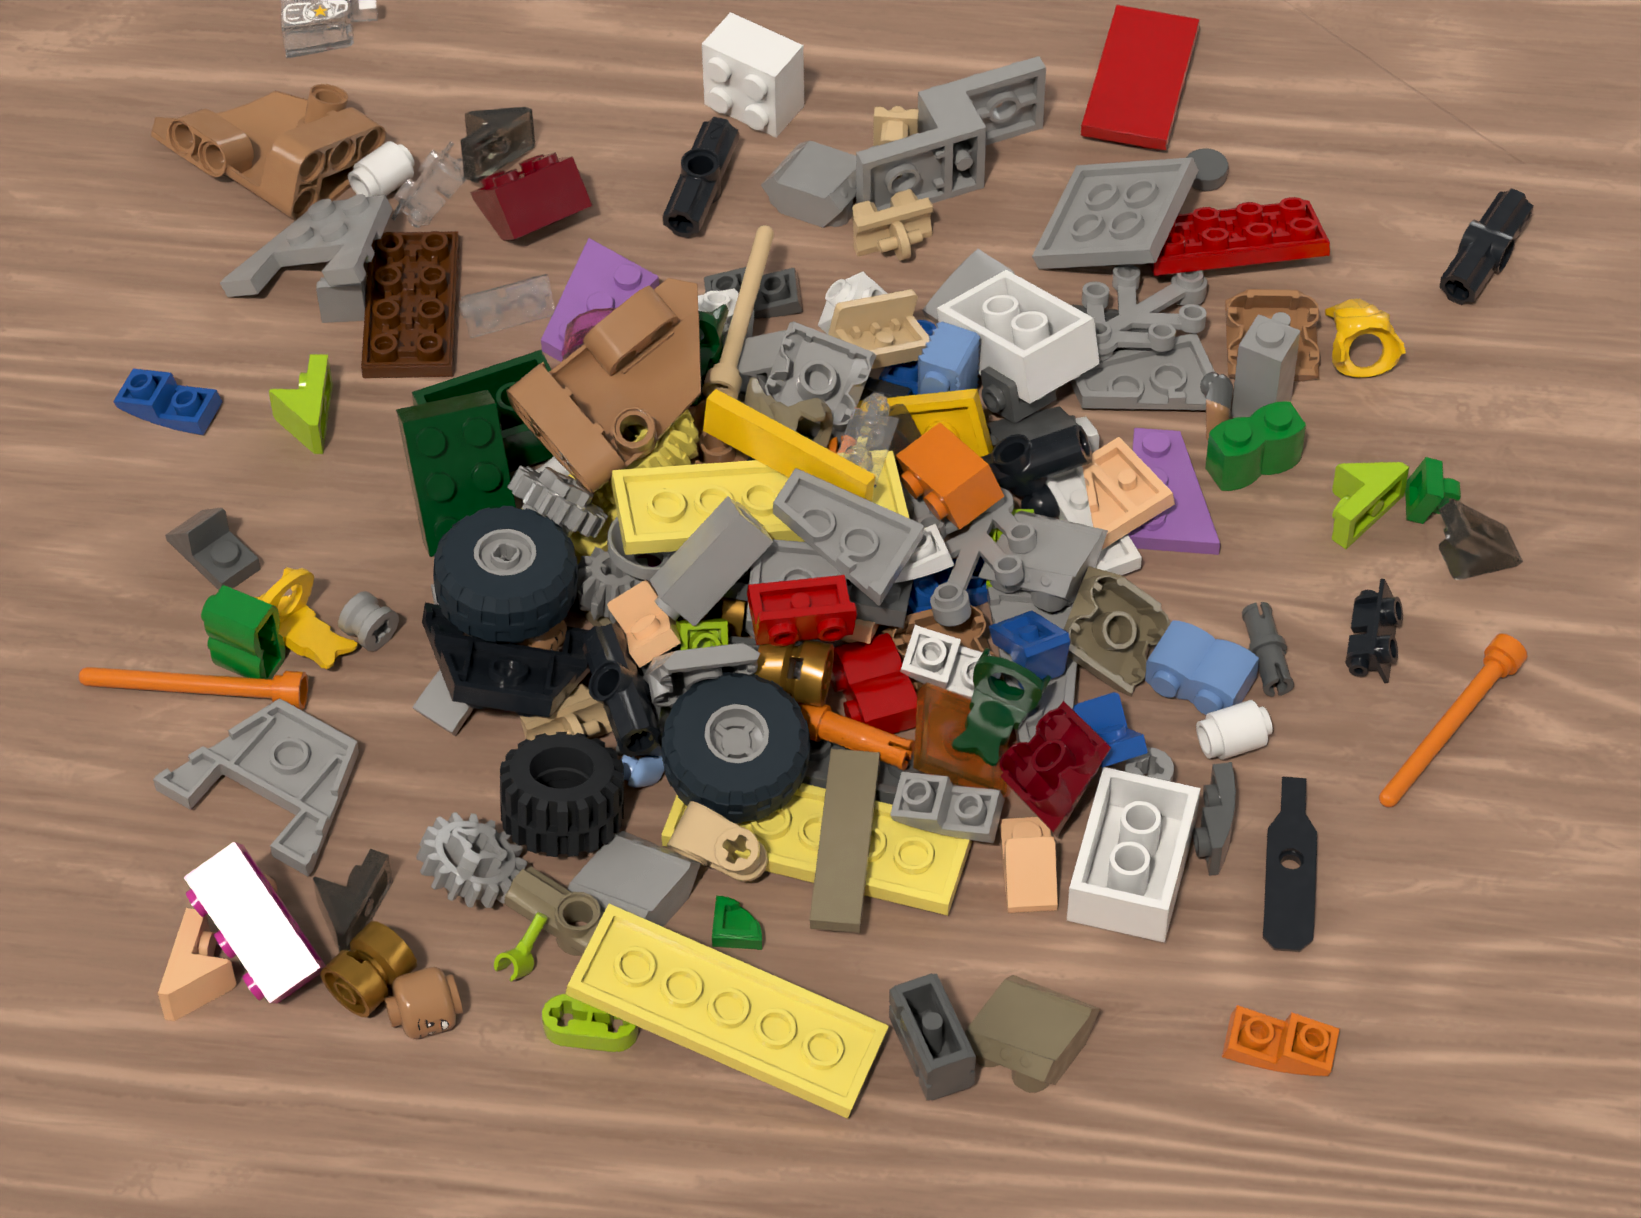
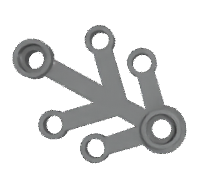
M1131 264L1116 266L1113 270L1112 285L1117 290L1118 316L1105 322L1104 308L1108 306L1109 287L1101 282L1085 284L1082 289L1081 302L1086 308V314L1094 318L1099 361L1109 359L1117 347L1151 348L1160 352L1169 351L1174 347L1176 330H1183L1188 333H1198L1204 330L1206 310L1199 306V304L1205 301L1207 279L1204 277L1203 272L1200 270L1176 273L1173 275L1169 286L1136 304V290L1139 287L1140 270ZM1174 303L1183 305L1179 310V314L1158 313ZM1131 328L1148 329V333L1129 332L1128 330Z
M1001 488L1004 494L1002 499L967 524H971L969 531L944 542L951 559L957 557L948 581L939 585L934 590L930 600L934 620L940 625L956 626L962 624L970 617L971 606L966 589L980 556L994 571L995 579L1001 585H1015L1024 577L1020 557L1014 554H1005L989 536L991 529L998 528L1007 537L1010 550L1015 553L1030 552L1037 545L1034 526L1028 522H1018L1011 514L1014 509L1013 496L1004 488ZM932 513L923 515L917 521L924 525V528L936 524L943 540L947 534L958 530L946 517L938 520Z

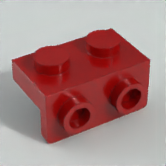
M845 575L748 585L747 598L756 645L772 644L774 646H787L801 640L820 639L823 641H835L844 636L853 635L857 609L856 604L850 602Z

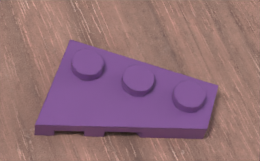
M588 238L541 338L542 352L562 362L584 344V337L597 323L632 295L646 286H651L653 289L659 286V276Z
M1134 428L1132 450L1173 492L1175 505L1128 533L1137 549L1219 555L1220 541L1181 432Z

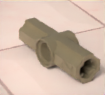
M531 866L526 870L522 869L517 874L505 895V905L531 922L537 912L546 915L548 919L542 929L555 936L558 946L565 953L572 956L583 955L604 914L600 911L598 901L592 895L584 892H570ZM575 921H582L587 923L586 925L581 927L569 925L570 923Z

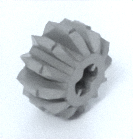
M595 547L591 556H581L578 564L576 597L579 609L583 611L591 610L594 621L604 616L609 617L611 623L614 624L616 619L608 609L607 603L644 580L636 579L624 573L613 563L608 551L605 552ZM635 558L640 565L649 567L647 558Z

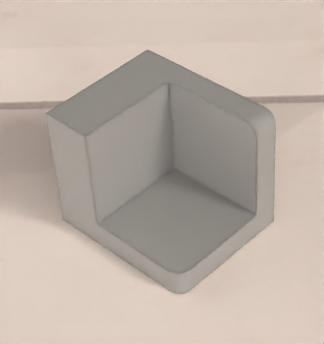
M325 277L320 278V281L317 282L316 291L322 323L364 321L366 278L361 283L329 286Z

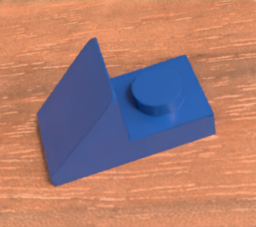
M1032 610L989 626L993 644L1010 654L1012 662L1029 669L1040 679L1045 678L1047 675L1053 679L1064 673L1070 646V638L1067 631ZM1018 681L1019 687L1021 689H1024L1022 684Z
M1117 692L1074 705L1073 710L1111 747L1100 767L1103 768L1148 753L1144 735L1127 727L1121 699Z

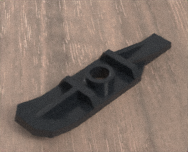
M1282 776L1280 813L1267 829L1262 938L1273 950L1301 952L1313 942L1317 831L1305 813L1307 778ZM1286 860H1293L1298 863L1299 868L1288 869L1281 863Z

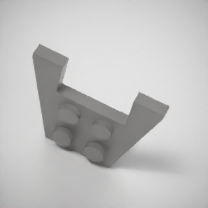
M359 194L346 200L332 201L331 199H322L309 207L306 213L222 279L220 284L227 297L258 294L281 267L328 261L330 262L322 270V273L329 286L361 283L366 275L363 263L364 261L365 263L371 262L375 253L371 246L373 239L381 238L393 209L386 195L366 197L363 194Z
M279 698L229 729V736L209 749L202 746L188 755L189 761L172 772L167 768L153 779L156 791L190 810L221 775H225L293 813L296 816L270 845L272 856L302 874L309 876L313 871L359 754L357 741Z

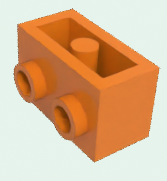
M940 422L895 455L904 471L899 478L907 491L915 499L923 496L925 504L938 520L946 517L959 530L1004 497L989 464Z

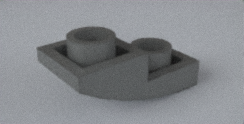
M746 267L704 277L705 293L733 288L739 293ZM795 268L762 276L753 308L754 319L803 312L799 278Z
M1232 762L1213 764L1211 783L1203 786L1205 807L1202 810L1201 826L1193 829L1196 855L1198 858L1205 857L1209 876L1219 875L1229 849L1236 797Z

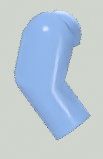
M623 755L620 759L624 767V780L628 781V786L634 788L654 785L665 771L662 756H645L637 759L634 756Z

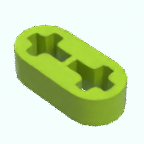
M565 994L552 997L545 1003L542 1010L544 1033L547 1039L556 1045L621 1052L629 1049L636 1042L639 1035L638 1026L622 1020L623 1025H620L618 1032H609L608 1027L613 1024V1020L622 1019ZM563 1014H572L573 1019L569 1020L567 1026H558V1021L563 1018Z

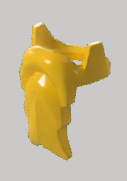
M1349 299L1325 309V315L1334 318L1337 330L1333 342L1332 362L1334 367L1342 374L1352 377L1380 375L1391 370L1399 363L1401 355L1406 354L1404 342L1395 333L1390 323V314L1378 310L1375 305L1369 304L1362 299ZM1363 334H1373L1382 343L1383 348L1380 358L1373 365L1367 367H1359L1353 364L1349 356V349L1353 340Z
M286 567L279 581L266 593L254 598L274 605L278 609L280 616L278 634L283 637L285 646L297 655L306 656L315 661L321 668L329 669L334 666V660L339 655L356 650L357 642L332 632L330 626L316 618V613L306 605L313 586V573L304 568L295 570ZM288 589L293 591L291 595L283 596Z

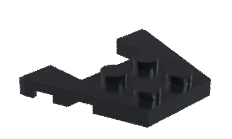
M425 602L422 624L453 702L465 703L477 709L489 707L513 711L525 717L537 715L550 718L590 672L582 649L585 644L583 635L589 630L567 626L562 652L506 642H498L496 644L485 642L481 638L464 636V632L460 631L458 627L448 621L442 614L440 605Z

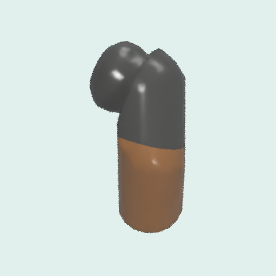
M1216 372L1206 374L1200 383L1201 392L1206 396L1207 440L1209 432L1215 426L1229 420L1233 394L1231 380L1225 374L1219 375Z

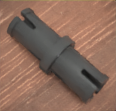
M1257 602L1252 603L1242 611V619L1245 622L1251 642L1248 650L1259 657L1258 670L1263 683L1264 693L1274 697L1273 684H1275L1278 696H1282L1294 687V682L1290 676L1285 659L1286 642L1282 636L1278 635L1271 606L1266 602H1261L1260 607L1263 614L1260 615Z

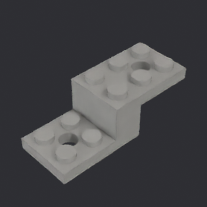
M1040 56L919 91L918 133L856 152V204L869 200L880 211L890 208V198L895 193L911 189L919 200L928 197L932 204L984 188L986 145L1043 128L1046 67ZM902 174L901 178L895 180L896 177Z

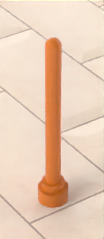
M1498 634L1486 647L1483 668L1381 791L1379 801L1383 806L1390 808L1399 802L1499 677L1504 678L1518 671L1528 656L1526 649L1517 639L1507 634Z
M85 667L79 672V681L85 686L270 698L272 702L280 698L300 710L305 708L308 695L306 672L284 671L283 675H275L274 679Z

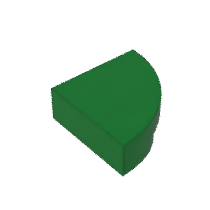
M716 895L712 947L762 950V932L759 922L747 910L742 908L735 899Z

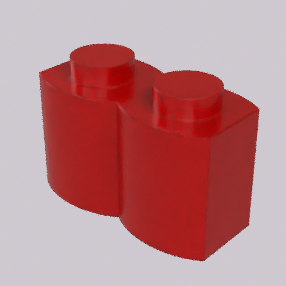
M889 633L874 636L870 644L856 641L835 647L831 684L834 691H842L847 700L843 703L845 717L894 734L920 726V704L909 676L900 672L902 661Z

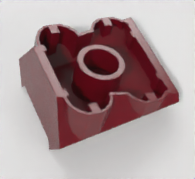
M1063 701L1058 708L1049 711L1038 721L1036 734L1028 743L1019 742L1013 744L1002 755L1000 769L1003 773L1000 777L1057 837L1092 778L1099 770L1111 747Z

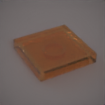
M926 682L918 690L913 768L930 775L948 776L951 783L958 786L1000 790L1004 796L1007 793V784L1000 777L1003 773L1000 769V759L1009 749V739L1007 744L999 747V761L996 766L987 764L979 755L953 749L951 746L953 740L966 730L964 724L971 711L969 708L971 699Z

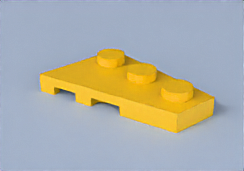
M978 388L862 400L858 402L847 431L848 437L855 440L858 445L857 452L893 451L895 459H897L896 454L939 422L978 456L982 457L991 454L993 450Z

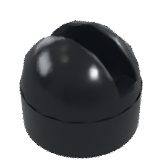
M1046 483L1038 491L1024 496L1021 501V509H1034V514L1052 518L1060 516L1056 499Z

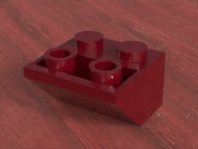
M556 152L545 156L540 154L520 162L521 171L519 172L517 169L508 172L503 170L484 177L480 180L483 187L470 192L474 202L502 240L519 238L592 206L573 156L558 158Z

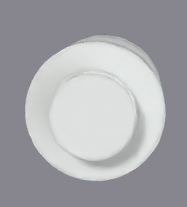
M387 141L354 164V170L348 174L349 183L357 195L363 194L366 197L387 196L413 177V166L415 164L413 156L405 146Z
M1248 700L1208 713L1205 720L1197 722L1196 731L1205 756L1209 759L1218 756L1219 759L1224 760L1266 746L1268 735L1272 734L1273 727L1265 707H1258L1253 700Z

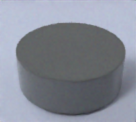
M1202 148L1194 150L1186 157H1193L1199 170L1191 187L1202 191H1211L1220 188L1226 182L1228 161L1219 151Z

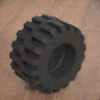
M556 732L555 735L544 733L536 735L534 740L525 739L518 743V749H511L505 755L506 761H503L500 766L501 821H503L505 833L512 835V841L518 846L527 845V851L536 854L545 852L547 856L558 857V854H568V857L579 856V852L582 851L590 853L598 850V844H608L613 840V833H619L622 827V819H624V767L622 760L618 759V753L613 748H605V742L597 738L588 739L587 735L576 733L575 735H569L567 732Z

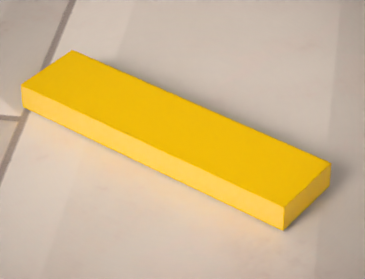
M715 389L707 397L703 426L704 432L788 478L794 469L797 468L872 502L875 474L720 390Z

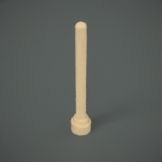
M760 226L756 231L720 361L706 373L702 387L703 394L706 397L717 389L736 400L738 399L742 378L737 365L774 237V231L770 226Z

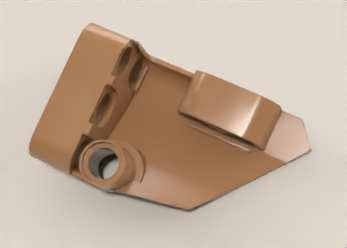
M317 84L311 87L308 100L273 91L253 102L224 112L214 113L209 109H200L179 118L155 117L151 136L208 175L213 177L227 175L296 221L317 201L322 199L335 201L351 186L348 174L354 170V164L384 144L386 131L383 126L353 107L346 108L348 95L342 88L331 84Z
M667 278L655 289L651 286L640 289L597 323L584 337V344L555 368L548 372L544 362H542L506 390L510 404L520 419L556 460L591 494H594L612 479V470L625 469L636 459H643L650 455L655 449L657 441L701 395L697 283ZM633 424L642 425L648 430L647 435L638 442H629L622 437L623 431L628 426Z

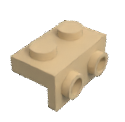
M912 289L837 303L828 332L830 336L874 352L876 358L871 369L917 361L918 356L922 355V349L925 348L926 342H929V335L913 316L918 296Z

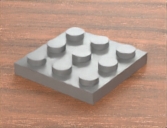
M1193 157L1077 165L1032 255L1038 269L1156 263L1199 171Z

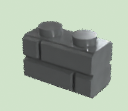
M931 973L895 985L889 989V1019L915 1076L919 1077V1085L926 1100L933 1101L968 1089L974 1085L976 1056L938 975Z

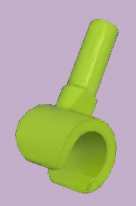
M537 912L516 948L500 953L495 958L494 969L497 972L513 963L514 973L510 977V982L532 972L534 958L531 950L548 919L546 915Z

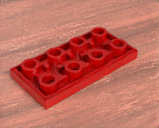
M1116 5L1082 121L1081 136L1166 151L1197 38L1200 19Z
M1289 197L1282 199L1280 203L1267 205L1245 202L1239 204L1236 208L1222 210L1212 207H1201L1195 209L1193 213L1178 214L1156 263H1149L1154 276L1323 257L1330 256V241L1310 201L1301 198Z

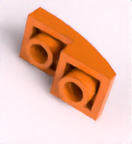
M1237 1005L1230 1016L1222 1057L1272 1071L1309 1076H1328L1332 1070L1340 1029L1291 1012L1286 1021Z

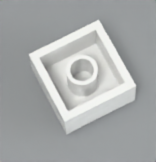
M730 12L702 43L704 105L711 107L718 113H724L755 130L763 131L777 138L804 107L803 45Z

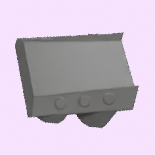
M813 141L803 142L792 150L761 186L768 195L769 202L781 214L822 228L826 225L832 227L843 226L852 217L853 198L856 197V156Z
M790 322L763 392L766 395H771L776 402H782L787 407L808 399H823L832 411L833 426L830 440L837 437L838 446H841V436H846L876 355L872 351L797 322ZM803 418L798 422L795 432L801 435L816 437L820 430V421L812 422L807 418Z
M1026 511L1017 512L1014 517L1018 522H1028L1034 526L1037 539L1036 547L1027 553H1015L1010 550L1008 539L1003 533L996 544L1005 554H1014L1020 557L1024 571L1023 579L1012 586L1001 585L996 581L994 571L986 562H984L978 577L988 580L993 588L1004 593H1013L1020 589L1031 592V601L1036 607L1047 612L1058 611L1068 602H1074L1088 566L1096 567L1108 530Z
M744 643L673 651L654 657L643 679L649 684L652 703L655 706H670L672 708L678 697L683 695L698 681L716 679L726 672L754 674L758 668L757 660L760 652Z
M621 831L613 834V840L600 848L573 878L567 890L592 895L598 901L600 911L603 913L608 904H612L664 927L689 899L701 863Z

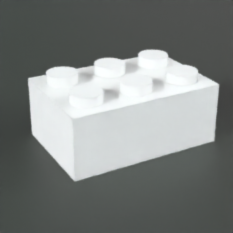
M1008 270L999 273L937 308L939 322H945L976 332L980 336V345L978 346L980 348L978 352L980 355L978 358L979 368L977 370L981 375V370L990 366L1013 380L1017 385L1018 397L1029 404L1043 398L1049 392L1070 380L1078 378L1084 372L1100 364L1094 318Z
M1103 767L1069 887L1067 921L1165 943L1193 836V829L1197 821L1200 788Z

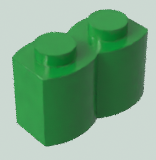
M1288 401L1265 405L1256 410L1250 417L1226 420L1209 432L1205 468L1221 491H1233L1247 487L1254 483L1261 475H1274L1285 472L1297 465L1302 458L1306 423L1292 403Z
M222 585L216 595L209 596L202 608L201 619L204 621L205 631L209 636L207 646L210 649L213 663L245 678L272 679L285 659V642L283 637L278 634L280 627L278 609L274 605L225 585Z

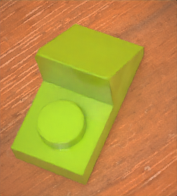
M310 354L307 373L301 372L299 376V389L269 390L274 419L313 454H323L333 386L328 354Z
M1403 462L1338 464L1335 468L1332 491L1341 500L1336 505L1332 514V518L1335 520L1331 540L1347 549L1405 495L1409 466Z

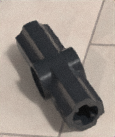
M713 116L710 121L703 122L692 149L681 158V174L662 218L663 225L668 227L674 235L689 238L690 235L699 233L711 204L716 202L721 196V180L739 140V130L733 127L727 119Z
M1512 188L1506 192L1500 191L1480 221L1474 219L1468 225L1459 244L1457 255L1451 261L1440 280L1439 288L1445 292L1448 300L1459 305H1463L1466 302L1474 303L1492 274L1503 271L1511 257L1517 237L1532 216L1534 206L1526 199L1524 193Z
M1073 425L1029 440L1028 437L1022 434L1010 435L997 443L991 454L981 458L989 464L1001 488L1010 490L1016 496H1028L1041 489L1048 477L1092 463V451L1082 426Z
M612 623L606 626H594L583 635L585 644L582 647L592 674L588 686L589 694L594 700L603 704L620 752L629 757L649 754L660 745L658 736L661 733L651 707L652 698L649 684L638 673L634 659L629 653L628 643L623 630Z

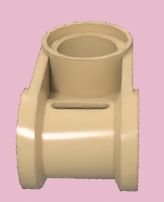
M693 801L689 802L667 844L676 853L742 882L753 881L760 877L766 870L768 863L767 851L752 832L727 820L706 806ZM748 849L750 851V856L747 859L739 857L735 860L732 857L736 850L744 852Z

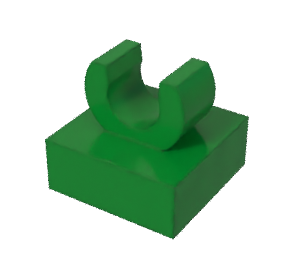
M1425 457L1408 478L1405 489L1406 520L1424 524L1432 512L1437 514H1448L1450 512L1449 498L1457 501L1461 498L1460 482L1452 478H1443V461Z

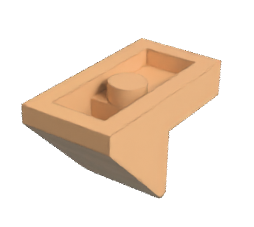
M646 580L607 603L608 609L626 633L629 653L639 668L652 661L654 657L662 655L681 643L676 620L669 617L655 603L658 594L653 585Z
M1038 817L1000 819L999 834L1008 913L1057 910L1055 838L1051 836L1050 829Z
M186 908L158 991L165 1020L176 1021L231 991L237 984L232 962L228 959L213 957L216 948L215 932L210 931L207 915L202 917L195 909Z

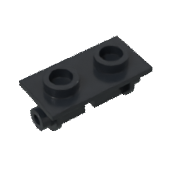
M1380 579L1378 593L1373 590H1363L1354 599L1351 629L1353 633H1367L1349 635L1345 663L1349 668V672L1354 676L1363 677L1368 674V671H1378L1383 682L1389 683L1391 663H1396L1398 659V646L1395 634L1396 626L1401 625L1403 621V608L1400 598L1393 596L1386 580Z

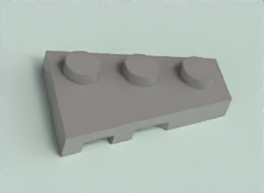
M1190 333L1175 337L1174 347L1169 351L1160 352L1151 348H1128L1115 351L1109 359L1099 361V365L1084 372L1078 378L1070 380L1081 408L1206 410V396L1201 392L1200 383L1206 374L1215 371L1197 333Z
M797 468L794 469L773 502V514L840 573L845 575L847 579L878 606L883 602L921 541L924 533V525Z

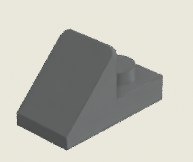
M223 508L201 510L165 535L167 542L218 590L222 585L235 588L261 570L259 558L230 532L226 511Z

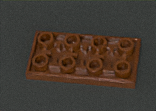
M458 231L386 232L382 234L380 239H373L371 246L375 253L372 261L368 262L361 362L362 378L453 377L460 242Z

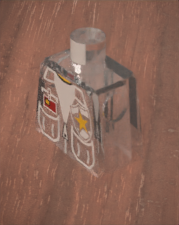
M281 0V25L286 58L350 47L354 43V22L378 21L377 0Z

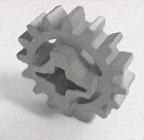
M520 465L508 485L513 495L523 499L524 505L522 509L525 510L527 508L538 512L545 518L548 517L551 521L553 520L562 527V530L569 537L572 532L576 533V531H579L586 537L592 536L596 538L607 520L608 515L603 513V509L592 504L594 494L587 491L574 478L556 472L550 467H545L543 472L540 471L538 473L531 467L527 466L525 468Z
M455 812L451 814L449 821L438 817L433 827H427L419 844L421 847L416 857L417 860L424 862L420 870L421 874L434 876L435 879L431 887L434 890L444 887L449 891L448 900L453 901L457 896L465 898L467 907L472 908L476 900H481L486 908H492L496 899L505 904V895L511 886L512 880L522 869H525L527 861L519 858L523 848L516 844H509L508 841L511 835H507L505 831L501 833L496 832L494 829L495 821L490 820L486 824H480L477 815L471 813L468 821H463L461 816Z

